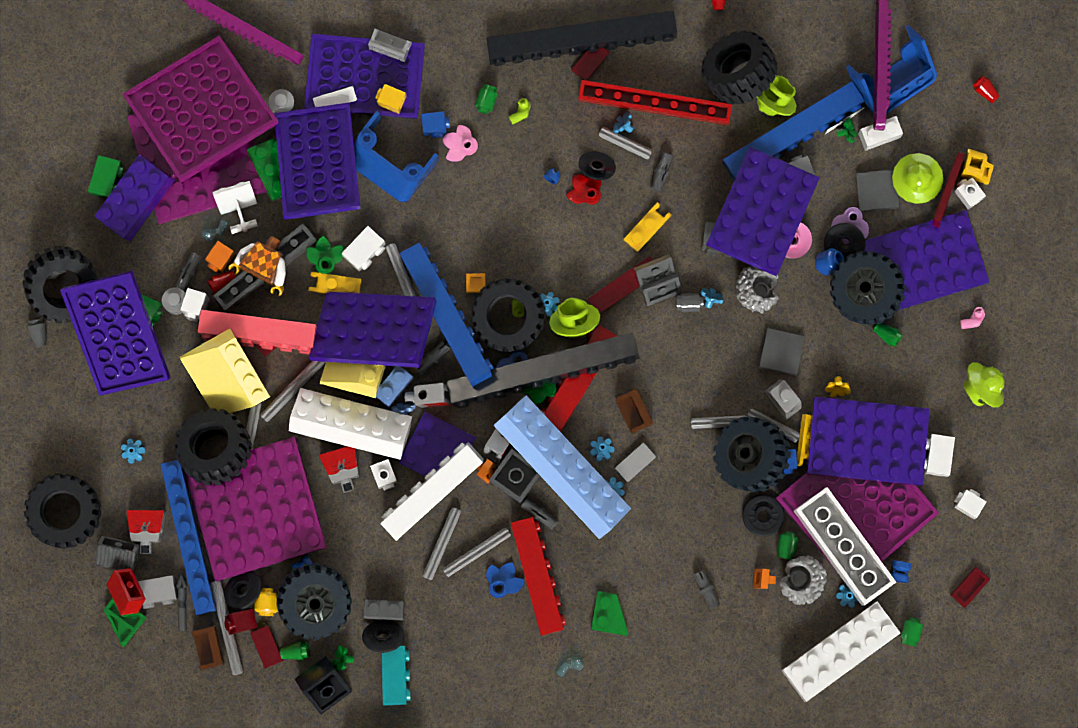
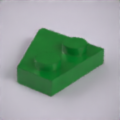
M597 592L591 630L628 636V630L616 594Z
M113 598L104 609L121 646L125 648L147 617L140 612L120 615Z

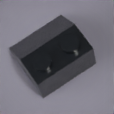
M326 656L295 678L304 695L320 714L326 712L352 692Z

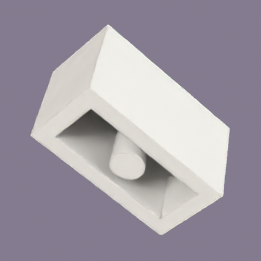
M897 116L886 120L884 131L874 130L873 125L860 129L858 134L866 151L901 138L903 132Z
M367 226L342 252V256L359 272L361 269L366 270L372 263L371 259L375 255L379 256L385 250V241Z
M187 288L181 311L187 317L186 319L198 322L201 310H207L210 298L206 293Z
M931 434L927 438L926 450L928 451L927 457H925V474L950 476L955 437Z

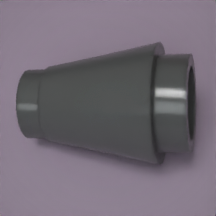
M43 318L27 321V329L35 347L46 345V325L43 323Z

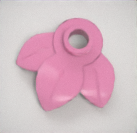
M458 125L456 133H448L442 138L445 146L450 149L446 155V159L449 161H461L466 155H472L478 149V142L472 137L471 130L463 125ZM467 143H471L469 148H465Z

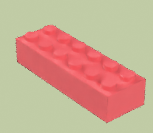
M201 310L198 334L207 342L224 331L231 329L242 346L254 347V344H259L262 349L273 350V346L280 348V351L292 352V349H295L301 354L309 355L311 348L314 346L317 326L316 324Z

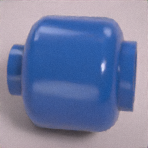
M834 248L827 249L817 254L815 267L825 276L832 275L834 269L839 270L838 264L842 260L844 261V257L841 252Z

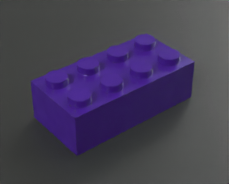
M138 155L98 210L95 217L123 239L131 241L175 179L148 158Z

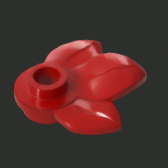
M582 174L573 175L572 185L574 189L569 191L566 197L576 204L584 202L590 205L597 204L601 199V191L599 190L601 180L587 178ZM589 193H595L592 197L588 196Z

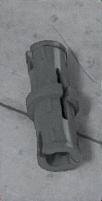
M664 152L661 153L659 164L654 170L655 175L650 186L651 190L662 192L664 181L669 175L668 170L673 158L672 155Z
M191 252L185 266L181 268L182 272L174 285L176 288H180L184 292L186 291L191 278L196 274L194 272L202 259L201 256Z
M441 341L430 353L427 352L425 354L426 357L421 361L420 368H414L423 376L450 349Z
M529 498L520 507L531 514L534 520H539L551 530L559 521L546 512L544 507H539Z
M705 570L693 574L700 588V595L703 594L708 609L719 606L720 603L713 591L714 586L710 584Z

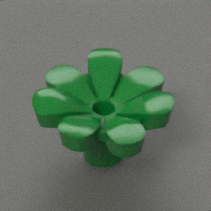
M848 118L843 123L844 127L837 129V136H845L849 143H854V137H857V132L853 130L854 123H852V119Z
M338 645V650H335L334 653L337 658H334L332 663L337 665V671H342L346 668L347 663H353L354 656L347 655L348 649Z

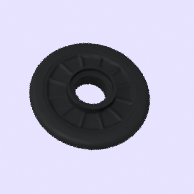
M839 223L827 231L824 237V249L834 248L841 252L844 260H846L850 254L854 255L859 251L865 250V238L858 227L849 223ZM847 239L850 242V246L844 249L839 245V241Z
M761 494L747 501L743 508L742 518L744 525L751 533L766 537L779 531L783 525L785 513L776 498ZM759 511H767L769 518L766 521L760 520L758 518Z
M252 571L232 577L224 591L226 604L234 610H243L250 607L261 593L262 583L260 577ZM246 586V591L243 594H239L240 589Z
M392 620L374 621L366 626L362 633L364 645L371 651L378 653H387L397 649L403 643L405 637L403 628ZM380 634L388 635L386 638H379L378 636Z

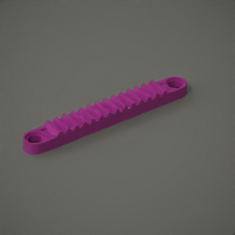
M182 0L188 4L190 10L195 9L198 14L201 12L203 17L208 16L209 20H214L217 25L221 23L222 28L227 27L229 32L234 30L235 35L238 36L240 34L242 39L247 38L248 42H254L256 47L260 45L261 50L267 49L269 54L273 52L276 58L281 56L296 65H300L304 58L296 50L207 0Z
M876 0L873 129L884 131L886 111L890 105L889 91L891 87L889 84L891 80L889 78L891 73L889 71L891 69L890 42L892 40L890 38L892 31H890L892 17L890 16L892 10L888 9L889 0Z

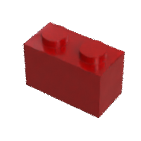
M132 569L114 570L106 585L120 615L138 613L146 598Z

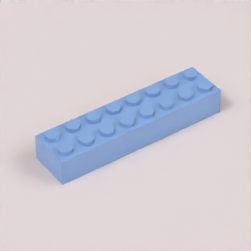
M527 395L494 425L599 539L608 533L631 510L630 506Z

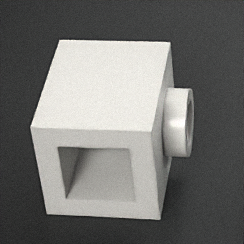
M973 177L968 181L966 178L957 184L958 188L955 190V193L968 210L986 196Z
M388 459L370 466L379 489L383 488L385 491L395 487L394 483H397Z
M972 489L970 491L965 490L963 493L959 492L954 500L957 503L954 508L972 519L978 517L986 504V501L980 498V494Z

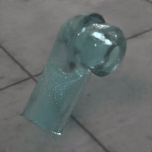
M220 219L216 228L204 229L202 237L207 241L221 239L229 223Z
M578 657L566 658L555 673L563 678L569 669L582 670L584 662Z

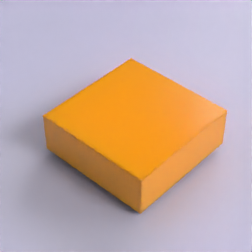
M485 273L466 274V293H480V290L485 286Z

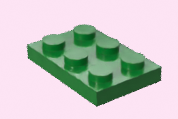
M274 138L247 150L271 201L282 197L277 139Z

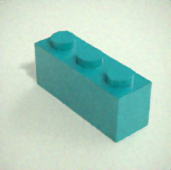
M399 646L391 652L382 653L383 705H407V701H411V691L407 689V681H410V669H406V662L410 661V652L406 650V646Z

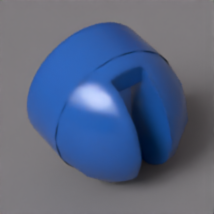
M550 168L544 174V178L553 185L557 184L561 176L559 171L555 172V168Z

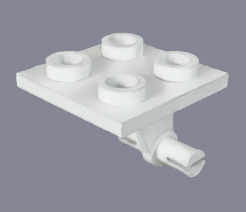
M250 181L240 182L237 185L221 188L213 192L221 215L235 210L238 211L241 224L230 226L232 234L241 231L247 232V229L258 227L256 219L245 222L241 212L242 208L257 204Z

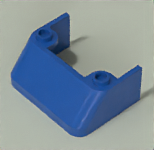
M909 25L905 28L910 41L905 43L900 50L902 59L892 65L889 71L891 73L889 78L891 80L889 84L891 87L889 91L890 105L886 114L930 86L937 78V72L924 38ZM848 64L846 68L851 81L874 114V78L872 79L867 73L859 74Z
M376 111L359 133L354 143L357 171L399 202H407L438 163V155L434 153L424 168L417 163L408 164L403 171L395 167L372 150L377 142L376 134L372 130L381 120L380 113Z

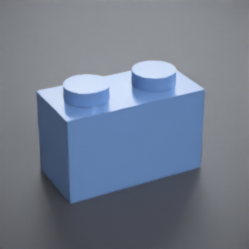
M396 366L379 387L376 398L390 408L413 380V376L402 367Z

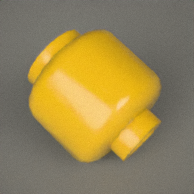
M262 588V592L254 602V610L259 613V616H274V613L278 612L277 593H273V589Z

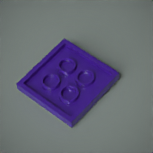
M424 412L399 464L426 477L432 469L437 471L440 468L439 464L445 457L449 456L451 458L455 454L453 452L454 449L462 442L464 445L467 442L473 445L476 437Z

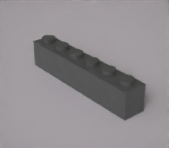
M301 224L280 242L276 251L282 254L286 267L317 241L306 226ZM243 271L213 296L222 308L229 313L266 282Z

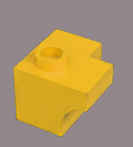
M968 149L961 177L966 179L973 177L975 181L988 185L994 165L987 162V154Z

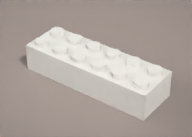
M300 388L290 416L289 431L401 460L410 432L412 416Z
M462 442L453 451L455 454L451 458L449 456L445 457L440 462V468L437 471L432 469L426 475L425 482L421 483L419 481L410 490L411 494L408 497L405 494L397 501V507L394 510L389 508L383 514L381 525L396 541L483 463V457L469 442L465 445Z
M828 487L794 510V513L862 606L896 583Z
M877 601L789 664L782 672L803 701L807 702L899 635L900 632Z

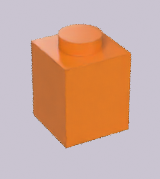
M217 241L205 259L209 263L207 267L214 272L219 270L223 273L234 257L235 252Z

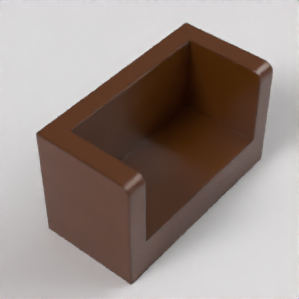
M637 389L615 399L632 435L653 425L652 419Z
M216 627L192 631L199 657L200 670L224 665Z

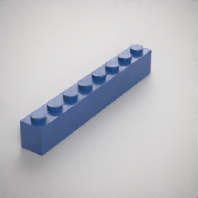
M850 82L726 157L722 163L733 181H735L750 147L779 159L784 151L791 152L798 147L797 143L802 140L805 143L812 139L815 132L820 131L822 133L830 128V123L834 121L838 123L845 119V114L848 112L855 113L860 110L864 99L854 83Z
M419 242L400 252L401 259L422 297H435L437 302L433 317L471 386L473 387L492 377L490 370L493 367L488 359L484 360L482 356L484 351L480 343L475 344L473 340L475 335L471 327L465 326L464 321H466V318L461 310L457 311L455 307L457 302L452 294L448 295L446 291L448 286L444 278L439 279L437 274L440 271L435 262L431 264L428 259L431 257L426 247L422 248Z
M178 460L162 463L161 469L195 613L199 616L215 612L217 609L184 469Z

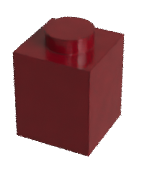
M253 609L224 616V625L229 635L257 628Z

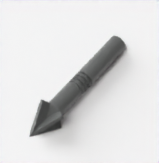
M181 573L175 586L178 588L179 601L178 628L179 631H186L185 601L186 587L188 585Z

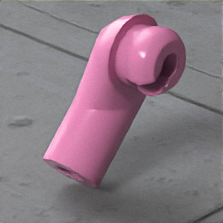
M976 307L970 319L960 320L961 329L980 326L985 318L984 309Z

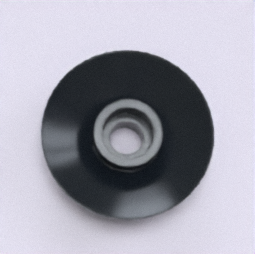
M597 151L582 154L578 161L581 172L595 180L609 179L616 170L614 161L608 155Z

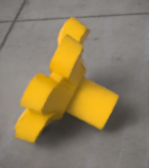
M840 376L835 377L834 382H829L825 389L826 392H830V397H836L837 394L845 396V394L851 393L849 384L842 383V377Z

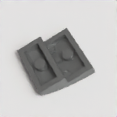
M894 170L856 174L859 210L861 212L900 208V198L893 187L892 181Z
M669 254L634 268L647 306L682 293L680 281L675 273L672 258Z
M767 328L759 368L797 376L805 336Z

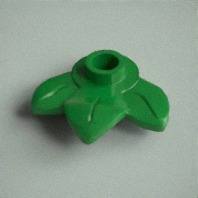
M322 236L316 242L315 248L308 247L306 249V256L309 262L315 265L319 273L329 274L333 271L334 265L342 260L343 246L338 245L332 248L329 241ZM322 262L327 263V268L322 267Z
M549 382L537 389L526 388L521 394H530L531 401L538 405L545 400L546 396H554L556 384H550Z

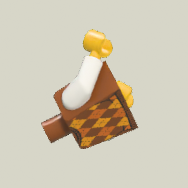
M270 236L266 245L257 241L255 244L251 243L240 249L234 263L229 265V270L235 266L237 268L235 274L244 270L270 285L274 283L271 293L273 294L276 288L280 291L279 296H281L284 291L283 284L286 275L283 256L276 251L281 241Z

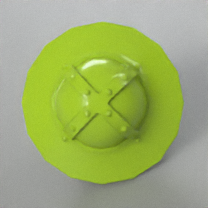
M775 76L773 83H770L769 89L767 91L764 90L762 95L757 97L759 111L770 116L777 114L783 116L792 115L797 107L793 98L796 93L795 87L785 77Z
M921 153L909 154L900 159L894 167L892 175L893 187L897 194L907 202L915 204L926 203L934 199L942 188V169L938 162L928 155Z
M568 298L558 305L557 310L550 317L549 324L551 330L556 334L569 337V339L586 337L587 333L599 324L601 316L598 309L587 304L585 301L577 298Z
M971 363L967 368L968 379L963 382V387L968 396L977 406H983L986 403L991 407H1000L1004 401L1002 390L1005 381L1003 373H1000L993 366L985 367L980 363Z

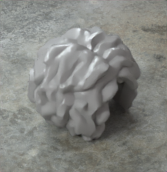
M752 265L748 268H743L736 281L737 299L744 307L751 309L752 312L757 311L763 314L764 310H770L772 305L777 304L779 299L777 293L773 291L777 285L778 275L776 277Z
M809 555L806 557L798 556L796 559L788 561L785 568L787 576L783 577L779 583L782 594L789 601L797 605L813 603L815 599L821 596V592L824 590V584L827 582L825 578L827 576L826 570L821 563L819 564L818 560L813 559Z

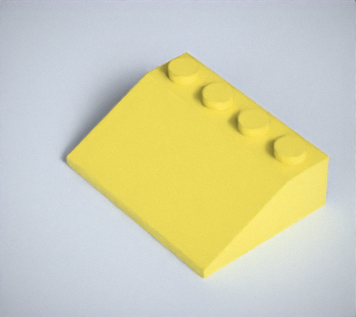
M231 329L224 331L179 357L208 406L216 408L218 412L219 409H224L228 413L247 409L270 397Z
M326 362L320 384L376 398L385 365Z

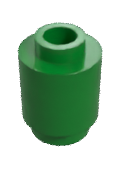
M483 84L482 88L479 89L474 105L478 112L488 114V112L493 111L498 95L496 93L497 88Z
M784 531V535L780 534L776 552H778L777 557L791 560L795 556L799 538L795 537L796 533Z
M909 617V621H904L900 636L902 638L901 643L916 647L920 641L924 626L920 624L921 620Z

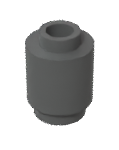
M681 293V295H676L677 311L700 312V308H704L703 296H699V293Z

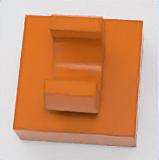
M487 459L484 464L482 463L477 467V470H479L477 476L486 483H489V479L498 467Z
M755 569L753 588L768 589V584H776V576H769V569Z

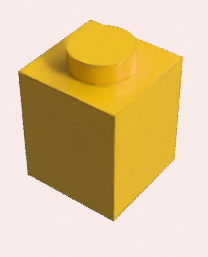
M384 84L383 89L379 88L377 92V103L379 106L399 114L406 99V93Z

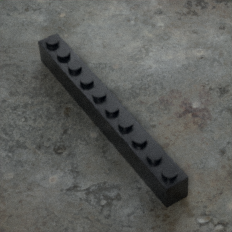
M674 11L492 36L486 37L490 65L502 66L507 62L522 63L528 59L538 61L543 57L558 58L564 54L578 55L580 52L587 50L589 53L599 51V48L614 50L620 46L634 47L636 44L641 43L650 45L655 43V41L662 40L663 42H670L677 38V27Z
M628 333L490 370L492 377L473 387L466 376L446 382L451 403L454 407L464 408L469 406V403H483L488 398H502L511 392L518 394L524 392L526 388L537 389L545 383L556 384L561 382V379L568 377L569 379H575L580 377V374H595L599 372V369H614L618 364H633L637 359H640L634 334Z

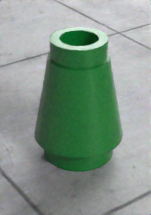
M877 323L873 330L887 345H892L893 347L897 346L903 336L900 330L883 323Z
M299 641L280 648L281 658L305 660L310 657L308 642Z

